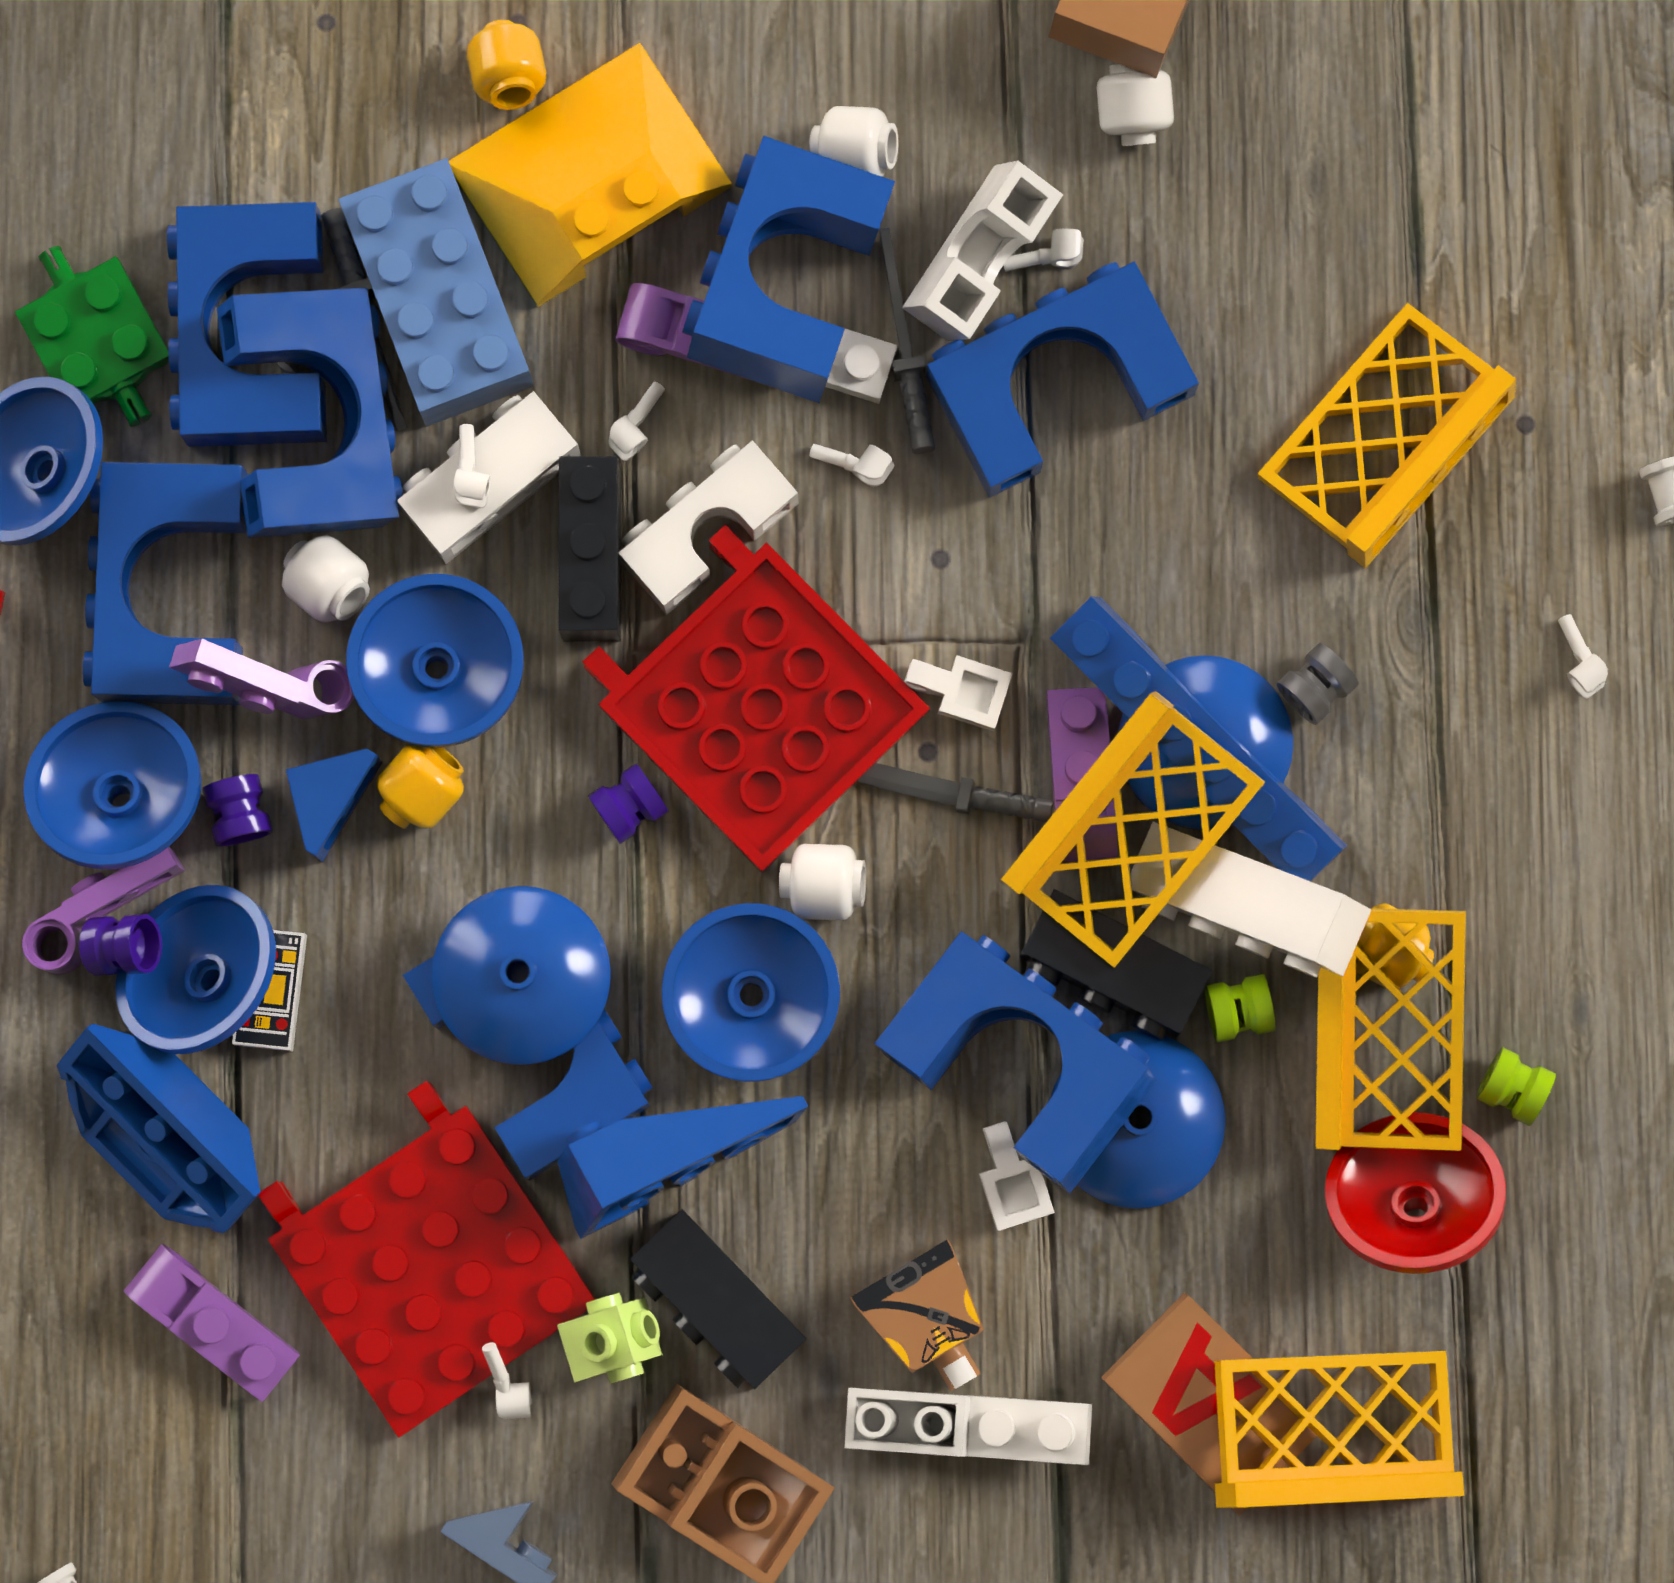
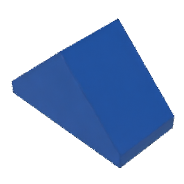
M366 748L286 769L305 850L322 862L383 763L379 756Z

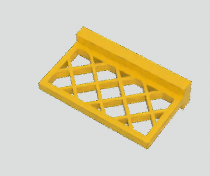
M1407 303L1258 472V479L1347 548L1348 556L1366 569L1515 398L1516 378L1499 365L1495 369ZM1410 324L1428 338L1430 356L1395 359L1394 340ZM1436 345L1448 354L1436 355ZM1388 348L1389 360L1377 361ZM1462 364L1478 376L1464 392L1440 394L1439 366ZM1431 367L1433 395L1399 398L1398 370ZM1390 371L1392 399L1358 402L1356 384L1365 374ZM1350 392L1351 403L1339 404L1343 400V398ZM1454 404L1448 410V412L1444 416H1442L1441 405ZM1435 406L1436 425L1428 434L1403 437L1400 409ZM1394 410L1395 438L1361 441L1359 413ZM1353 415L1354 442L1320 445L1319 426L1328 416ZM1313 434L1314 445L1302 446ZM1416 447L1405 460L1404 448ZM1397 449L1399 468L1391 477L1365 480L1363 452ZM1356 453L1358 481L1324 484L1321 456ZM1315 457L1316 485L1293 487L1277 475L1290 459ZM1379 490L1367 503L1366 491ZM1360 492L1361 511L1346 528L1326 513L1325 495ZM1319 496V507L1307 497Z
M1157 691L1148 695L1001 878L1018 894L1023 893L1114 968L1265 783L1262 778L1173 708L1174 705ZM1172 725L1193 740L1195 765L1161 768L1158 743ZM1201 748L1219 762L1203 764ZM1151 753L1153 769L1136 771ZM1229 769L1247 784L1233 803L1207 805L1204 771ZM1196 772L1200 807L1165 810L1162 775ZM1154 776L1157 811L1124 814L1121 795L1122 787L1129 779ZM1114 799L1115 815L1099 817ZM1225 812L1210 831L1208 813ZM1201 814L1203 840L1195 850L1170 852L1166 818ZM1158 819L1162 853L1128 856L1125 822ZM1116 823L1120 857L1086 860L1084 835L1092 825ZM1077 846L1078 861L1062 863L1072 849ZM1188 858L1173 876L1171 860ZM1163 861L1166 886L1159 895L1133 898L1129 864ZM1121 865L1125 899L1091 902L1087 868ZM1079 869L1083 903L1059 905L1040 889L1055 871ZM1150 904L1142 916L1135 922L1134 906ZM1126 907L1128 933L1115 949L1094 933L1092 910ZM1084 911L1085 925L1069 912Z
M1371 909L1367 922L1383 923L1399 941L1376 963L1356 945L1343 976L1323 968L1320 969L1318 974L1315 1149L1340 1150L1342 1146L1461 1151L1466 911ZM1394 923L1416 925L1408 933L1404 934ZM1427 924L1453 925V949L1435 965L1411 941ZM1403 946L1428 970L1405 994L1380 969ZM1357 958L1368 968L1358 980ZM1451 960L1452 982L1440 971ZM1373 975L1398 999L1375 1022L1356 1005V991ZM1433 977L1452 994V1008L1435 1024L1410 1000ZM1403 1005L1427 1029L1404 1053L1379 1028ZM1356 1017L1367 1028L1357 1039ZM1450 1019L1451 1041L1440 1031ZM1372 1034L1396 1058L1374 1081L1355 1063V1050ZM1432 1036L1451 1054L1450 1068L1434 1083L1409 1059ZM1401 1065L1426 1089L1403 1112L1379 1088ZM1355 1076L1366 1087L1356 1098ZM1449 1079L1450 1101L1439 1090ZM1371 1093L1395 1117L1380 1133L1354 1132V1109ZM1432 1095L1450 1113L1449 1135H1424L1408 1117ZM1402 1124L1411 1134H1393L1392 1132Z
M1446 1351L1214 1361L1222 1483H1215L1216 1508L1464 1496L1463 1472H1454ZM1429 1364L1431 1390L1418 1404L1397 1382L1411 1365ZM1397 1365L1389 1375L1379 1367ZM1355 1367H1364L1381 1383L1363 1407L1341 1387V1384ZM1323 1368H1340V1370L1332 1378ZM1299 1369H1308L1325 1386L1307 1409L1284 1389ZM1284 1370L1277 1380L1266 1372ZM1233 1372H1252L1268 1388V1391L1250 1412L1234 1398ZM1389 1392L1411 1412L1393 1436L1371 1416L1372 1412ZM1332 1395H1335L1355 1415L1337 1438L1314 1418ZM1276 1397L1299 1418L1280 1442L1258 1421V1418ZM1431 1406L1433 1418L1427 1413ZM1235 1414L1242 1420L1237 1428ZM1419 1421L1434 1434L1435 1460L1418 1461L1401 1445ZM1363 1423L1385 1444L1370 1464H1362L1344 1447ZM1306 1426L1329 1447L1317 1463L1310 1467H1305L1288 1450ZM1251 1429L1272 1451L1257 1469L1239 1470L1237 1444L1248 1430ZM1393 1453L1403 1461L1385 1463ZM1337 1455L1347 1464L1329 1466ZM1280 1458L1290 1466V1468L1272 1467Z

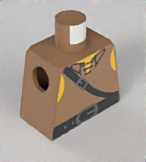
M948 1239L850 1297L858 1311L911 1373L933 1361L950 1392L981 1374L963 1342L982 1332L984 1328L954 1249Z

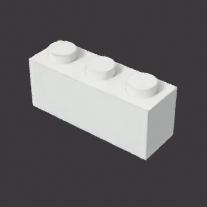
M534 391L524 399L516 395L507 400L492 415V418L495 420L492 425L478 436L474 432V472L490 475L489 493L484 508L463 505L456 500L454 477L459 468L460 439L447 451L450 457L433 472L429 468L422 469L403 485L404 495L397 500L399 506L445 564L449 563L559 474V456H581L576 441Z

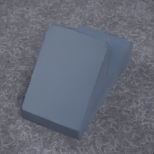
M534 1501L454 1518L447 1521L440 1531L516 1583H553L558 1574L548 1568L553 1559L545 1552L525 1540L521 1541L518 1548L508 1542Z

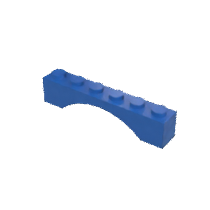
M1091 596L1050 637L1129 719L1148 695L1157 691L1174 705L1173 708L1265 781L1264 785L1234 820L1233 824L1277 869L1312 882L1347 847L1306 803L1264 767L1209 713L1164 665L1145 641L1101 597ZM1172 725L1158 743L1159 750L1176 767L1195 765L1193 740ZM1201 748L1203 764L1219 762ZM1229 769L1204 771L1206 796L1214 805L1233 803L1247 786L1244 781ZM1196 772L1183 773L1198 788Z

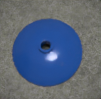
M34 377L15 383L0 392V544L25 545L52 534L79 510L95 483L103 450V433L100 417L88 396L64 380L54 377Z
M423 574L392 584L377 594L366 605L357 618L349 637L346 667L355 700L363 713L376 727L394 739L410 745L442 748L473 740L487 732L501 720L514 702L519 691L524 668V655L516 623L509 611L495 595L479 584L462 577L448 574ZM437 661L445 663L448 666V672L442 678L434 679L426 673L431 663Z
M1192 656L1166 664L1165 666L1209 713L1264 767L1284 783L1292 761L1293 733L1286 707L1275 689L1256 671L1237 661L1223 657ZM1124 713L1121 717L1118 733L1129 720ZM1159 750L1161 768L1176 767ZM1151 753L1136 771L1153 769ZM1183 773L1162 775L1165 810L1200 807L1198 788ZM1154 776L1129 779L1127 783L1138 800L1151 812L1157 811ZM1207 798V805H1208V806L1214 805V804ZM1222 812L1208 813L1210 830L1224 815ZM1201 814L1166 818L1167 822L1174 825L1202 830Z
M110 701L98 703L66 716L54 725L40 740L30 757L24 777L23 793L25 808L36 833L60 857L88 868H125L137 865L158 855L183 833L190 823L199 802L202 782L201 768L190 739L183 729L166 714L150 706L135 702ZM118 795H130V799L125 805L120 807L112 805L113 800Z
M204 885L186 889L173 895L148 914L158 924L162 937V952L157 967L152 972L143 974H129L121 969L116 975V1001L123 1022L135 1037L155 1050L164 1053H195L213 1047L230 1037L246 1023L258 1008L273 976L276 959L275 936L272 925L262 908L236 889L221 885Z
M514 886L494 890L478 897L462 908L442 933L432 964L433 995L446 1026L470 1050L492 1061L510 1065H532L550 1061L562 1056L580 1044L599 1021L608 1000L611 984V967L607 948L600 932L589 916L567 898L549 890L529 886ZM517 961L525 962L529 967V976L521 983H513L507 976L509 966Z
M743 903L731 905L711 912L698 920L681 936L674 946L663 974V1011L669 1029L678 1045L702 1068L723 1078L735 1081L759 1082L771 1080L791 1073L804 1065L826 1042L836 1021L839 1009L840 983L838 971L832 954L824 940L800 917L779 907L766 904ZM748 985H756L763 991V999L756 1006H747L740 999L741 991Z
M1141 1031L1120 1032L1106 1037L1117 1043L1123 1036L1150 1056L1146 1066L1149 1067L1157 1081L1137 1105L1149 1112L1150 1123L1144 1129H1136L1127 1119L1077 1186L1090 1196L1113 1206L1133 1209L1151 1208L1182 1197L1198 1185L1208 1174L1218 1157L1225 1132L1224 1103L1213 1074L1206 1064L1189 1048L1167 1036L1164 1037L1163 1041H1160ZM1061 1074L1059 1075L1054 1085L1051 1097L1057 1089V1086L1061 1078Z

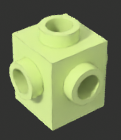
M620 1293L609 1295L585 1303L589 1315L557 1325L574 1383L607 1373L610 1384L644 1374L642 1361L662 1355L659 1345V1325L655 1316L649 1311L645 1298L623 1303Z

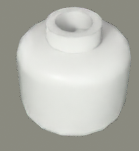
M1120 64L1110 65V74L1103 76L1097 82L1101 130L1109 135H1121L1122 146L1156 143L1155 131L1165 130L1174 122L1170 76L1165 71L1160 70L1157 78H1154L1151 75L1138 72Z
M835 106L825 114L821 126H813L810 134V152L883 176L886 169L892 170L897 160V128L895 124L888 123L885 114L879 109Z
M328 535L315 537L309 541L303 540L296 543L285 556V570L282 578L284 592L287 597L312 618L321 622H330L337 619L341 621L346 620L357 613L366 602L370 590L367 566L362 559L339 540Z
M802 844L796 848L792 857V863H781L779 873L780 898L790 899L794 915L801 919L846 920L851 917L855 906L863 907L866 864L865 860H856V855L851 847L846 845Z

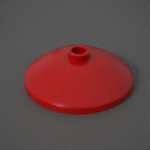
M1417 1112L1412 1113L1408 1117L1424 1135H1449V1118ZM1391 1115L1378 1119L1356 1132L1380 1133L1395 1117ZM1402 1124L1392 1132L1393 1134H1411ZM1462 1124L1461 1151L1341 1146L1328 1168L1325 1182V1200L1327 1213L1335 1232L1342 1242L1356 1255L1383 1269L1400 1273L1421 1274L1437 1272L1461 1264L1478 1253L1491 1240L1503 1218L1506 1204V1183L1502 1166L1495 1152L1479 1134ZM1414 1209H1420L1426 1213L1420 1217L1407 1215L1409 1211Z

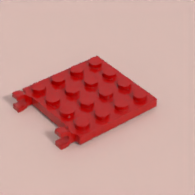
M724 525L708 541L711 544L709 549L735 571L726 582L629 675L600 646L585 658L582 663L584 669L609 692L598 704L602 711L742 854L763 873L930 711V708L767 542L753 554Z
M427 1080L408 1092L407 1095L431 1129L305 1214H303L283 1181L274 1182L258 1195L282 1228L269 1237L268 1241L398 1438L492 1375L482 1351V1347L490 1342L496 1344L506 1366L558 1331V1324L576 1319L587 1311L585 1303L596 1300L468 1106H464L454 1114H451L431 1082Z

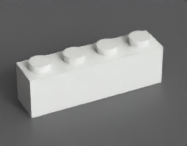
M1152 822L1139 855L1162 853L1158 823ZM1168 828L1170 852L1195 850L1202 842L1200 839ZM1214 845L1158 915L1172 921L1175 920L1178 911L1192 916L1188 924L1189 927L1220 940L1225 930L1239 935L1235 945L1267 959L1272 949L1287 954L1283 964L1317 978L1321 968L1341 976L1344 975L1371 909L1342 893ZM1188 858L1171 860L1173 876ZM1163 861L1134 864L1130 873L1132 891L1144 897L1158 896L1166 886ZM1150 904L1142 905V908L1147 909Z

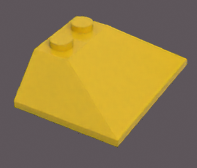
M638 43L449 160L456 181L538 307L586 278L584 265L676 208H679L682 215L686 216L732 187L731 181L641 43Z

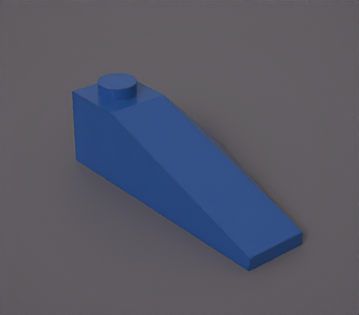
M797 1096L620 1119L602 1128L599 1121H595L576 1130L567 1137L570 1144L567 1145L557 1162L574 1227L580 1239L650 1204L648 1199L659 1193L664 1188L662 1183L671 1179L674 1185L679 1184L683 1186L697 1178L698 1174L715 1163L713 1155L721 1152L724 1159L733 1158L794 1124L808 1107L804 1097Z

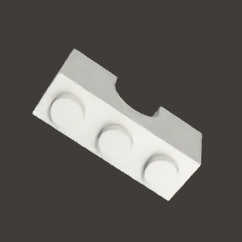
M1020 161L995 165L902 308L947 341L970 339L1001 292V290L993 285L999 271L1019 247L1034 241L1063 194Z
M753 440L743 449H740L735 444L725 450L711 464L710 468L714 471L712 475L697 487L693 482H689L681 487L666 502V506L670 509L653 524L648 519L643 520L631 529L621 541L625 546L619 552L622 565L666 615L710 579L708 566L692 547L694 536L704 523L716 518L731 519L740 524L755 541L799 504L798 492Z

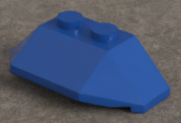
M91 1024L86 1027L56 1065L61 1079L66 1080L69 1103L81 1136L163 1219L190 1226L210 1227L211 1231L224 1234L261 1193L249 1128L175 1054L155 1050L133 1035Z

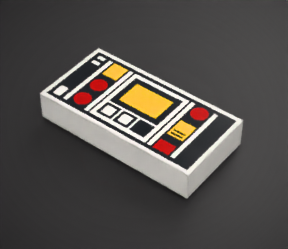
M273 930L276 943V959L270 985L252 1016L233 1034L232 1045L293 1052L307 935L305 933Z

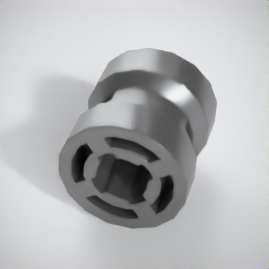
M1318 643L1305 656V665L1298 671H1289L1276 685L1283 697L1302 717L1310 723L1317 725L1329 714L1330 704L1337 697H1347L1359 685V682L1352 670L1336 653L1324 644Z

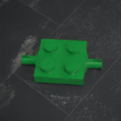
M61 246L49 248L59 269L56 268L51 256L46 251L42 252L38 258L45 267L54 286L44 296L14 312L48 375L64 380L80 389L93 404L98 401L116 399L130 427L141 424L131 405L133 403L139 416L146 422L152 417V414L146 407L136 387L143 382L149 373L169 363L168 347L121 261L115 256L87 272L74 274L62 252Z

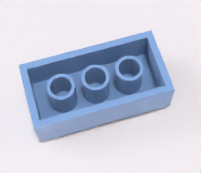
M448 158L338 199L426 427L534 386L529 368Z

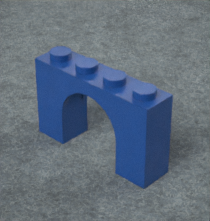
M763 136L757 155L753 156L745 153L735 186L744 189L739 205L728 201L717 233V235L727 238L722 253L711 250L700 280V284L709 287L705 301L702 303L693 300L682 330L683 334L692 336L687 358L820 403L845 328L787 309L775 303L756 284L749 267L748 257L763 242L785 234L809 235L870 256L895 181Z
M316 202L176 207V225H168L167 227L168 256L170 260H177V281L168 283L169 313L171 317L178 316V338H170L168 346L171 373H179V395H171L169 401L172 430H180V436L188 447L327 442L326 385L319 373L255 375L239 372L229 366H224V363L214 355L210 341V323L213 312L223 295L237 283L260 275L324 273L323 221Z
M1135 261L1122 268L1119 267L1117 262L1107 264L1086 278L1089 283L1088 285L1069 294L1066 288L1057 289L1035 303L1037 310L1019 319L1016 318L1014 313L1005 315L991 322L983 329L986 334L985 336L965 345L963 340H955L932 354L934 361L927 364L926 378L989 498L1041 473L1043 460L1013 403L1010 379L1019 362L1029 352L1043 344L1059 340H1071L1090 345L1104 354L1115 367L1143 421L1195 396L1199 382Z
M368 288L232 295L217 308L224 366L289 362L308 367L319 373L331 385L340 400L344 415L343 437L337 452L329 462L311 466L257 469L240 480L247 537L258 538L381 528L399 518L398 510L401 507L397 500L403 496V489L399 477L393 476L390 453L394 451L395 431L392 421L389 418H385L382 396L387 391V373L384 364L377 360L375 339H377L379 334V316L376 307L370 305Z
M101 462V479L95 480L90 491L91 511L93 514H99L98 536H90L88 543V566L90 571H96V593L88 594L85 604L86 626L88 629H94L93 651H86L83 657L84 686L91 687V694L100 702L127 701L156 704L240 705L239 696L225 690L214 693L198 689L187 682L188 675L169 668L176 645L204 639L243 655V647L237 640L232 638L168 637L154 633L142 626L136 618L130 602L129 587L131 575L138 559L152 544L166 536L184 532L247 533L240 480L245 478L248 473L242 465Z
M961 931L874 1044L887 1058L932 1090L968 1042L984 1028L1002 1021L1023 1020L1038 1024L1049 1030L1056 1036L1061 1048V1078L1051 1099L1013 1148L1026 1162L1070 1194L1157 1081L1149 1067L1146 1066L1150 1056L1123 1036L1117 1043H1114L1098 1030L1104 1023L1079 1003L1075 1002L1070 1009L1062 1005L1052 997L1057 989L1034 970L1028 968L1024 975L1006 964L1011 957L1010 954L987 936L982 935L976 942Z
M433 957L403 974V977L432 1025L439 1030L446 1026L439 1013L433 995ZM522 961L512 963L507 970L508 979L513 983L525 981L529 976L528 965ZM605 1008L590 1034L574 1047L572 1063L563 1081L551 1093L494 1127L527 1180L533 1179L556 1165L567 1145L570 1144L567 1137L581 1127L599 1121L602 1128L620 1119L632 1118L650 1107L643 1094L653 1089L635 1058L626 1064L621 1059L613 1044L622 1039V1036Z

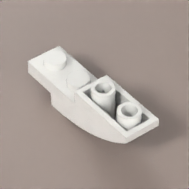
M848 1388L844 1448L1089 1465L1092 1404Z

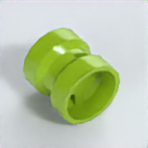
M1264 974L1245 977L1241 984L1228 986L1224 982L1205 985L1206 1006L1216 1042L1233 1040L1239 1032L1248 1030L1253 1031L1257 1035L1275 1031L1274 1009Z
M1501 1047L1481 1081L1476 1094V1100L1490 1107L1501 1105L1511 1111L1514 1119L1527 1126H1531L1550 1094L1556 1074L1542 1066L1531 1068L1521 1063L1518 1054Z

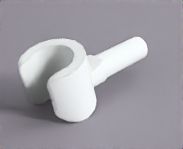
M1076 229L1053 230L1051 248H1043L1010 256L1004 264L1005 272L1039 264H1051L1061 268L1077 266L1083 255L1084 240L1081 237V232Z
M654 381L628 416L625 415L619 418L611 427L608 440L609 446L623 461L632 458L648 441V438L637 427L644 421L665 391V388L658 382Z
M462 424L459 426V468L454 477L455 497L460 504L484 508L489 493L490 475L474 472V426Z
M813 444L810 450L811 458L843 467L871 487L883 484L895 466L889 454L871 444L860 459L851 454L818 444Z
M1571 614L1561 617L1558 622L1575 658L1580 664L1568 672L1567 677L1574 689L1584 699H1587L1604 687L1608 675L1607 666L1601 658L1591 653Z
M494 1342L485 1344L482 1347V1351L496 1386V1409L498 1416L503 1419L530 1418V1382L510 1383L509 1373L505 1368L496 1344Z

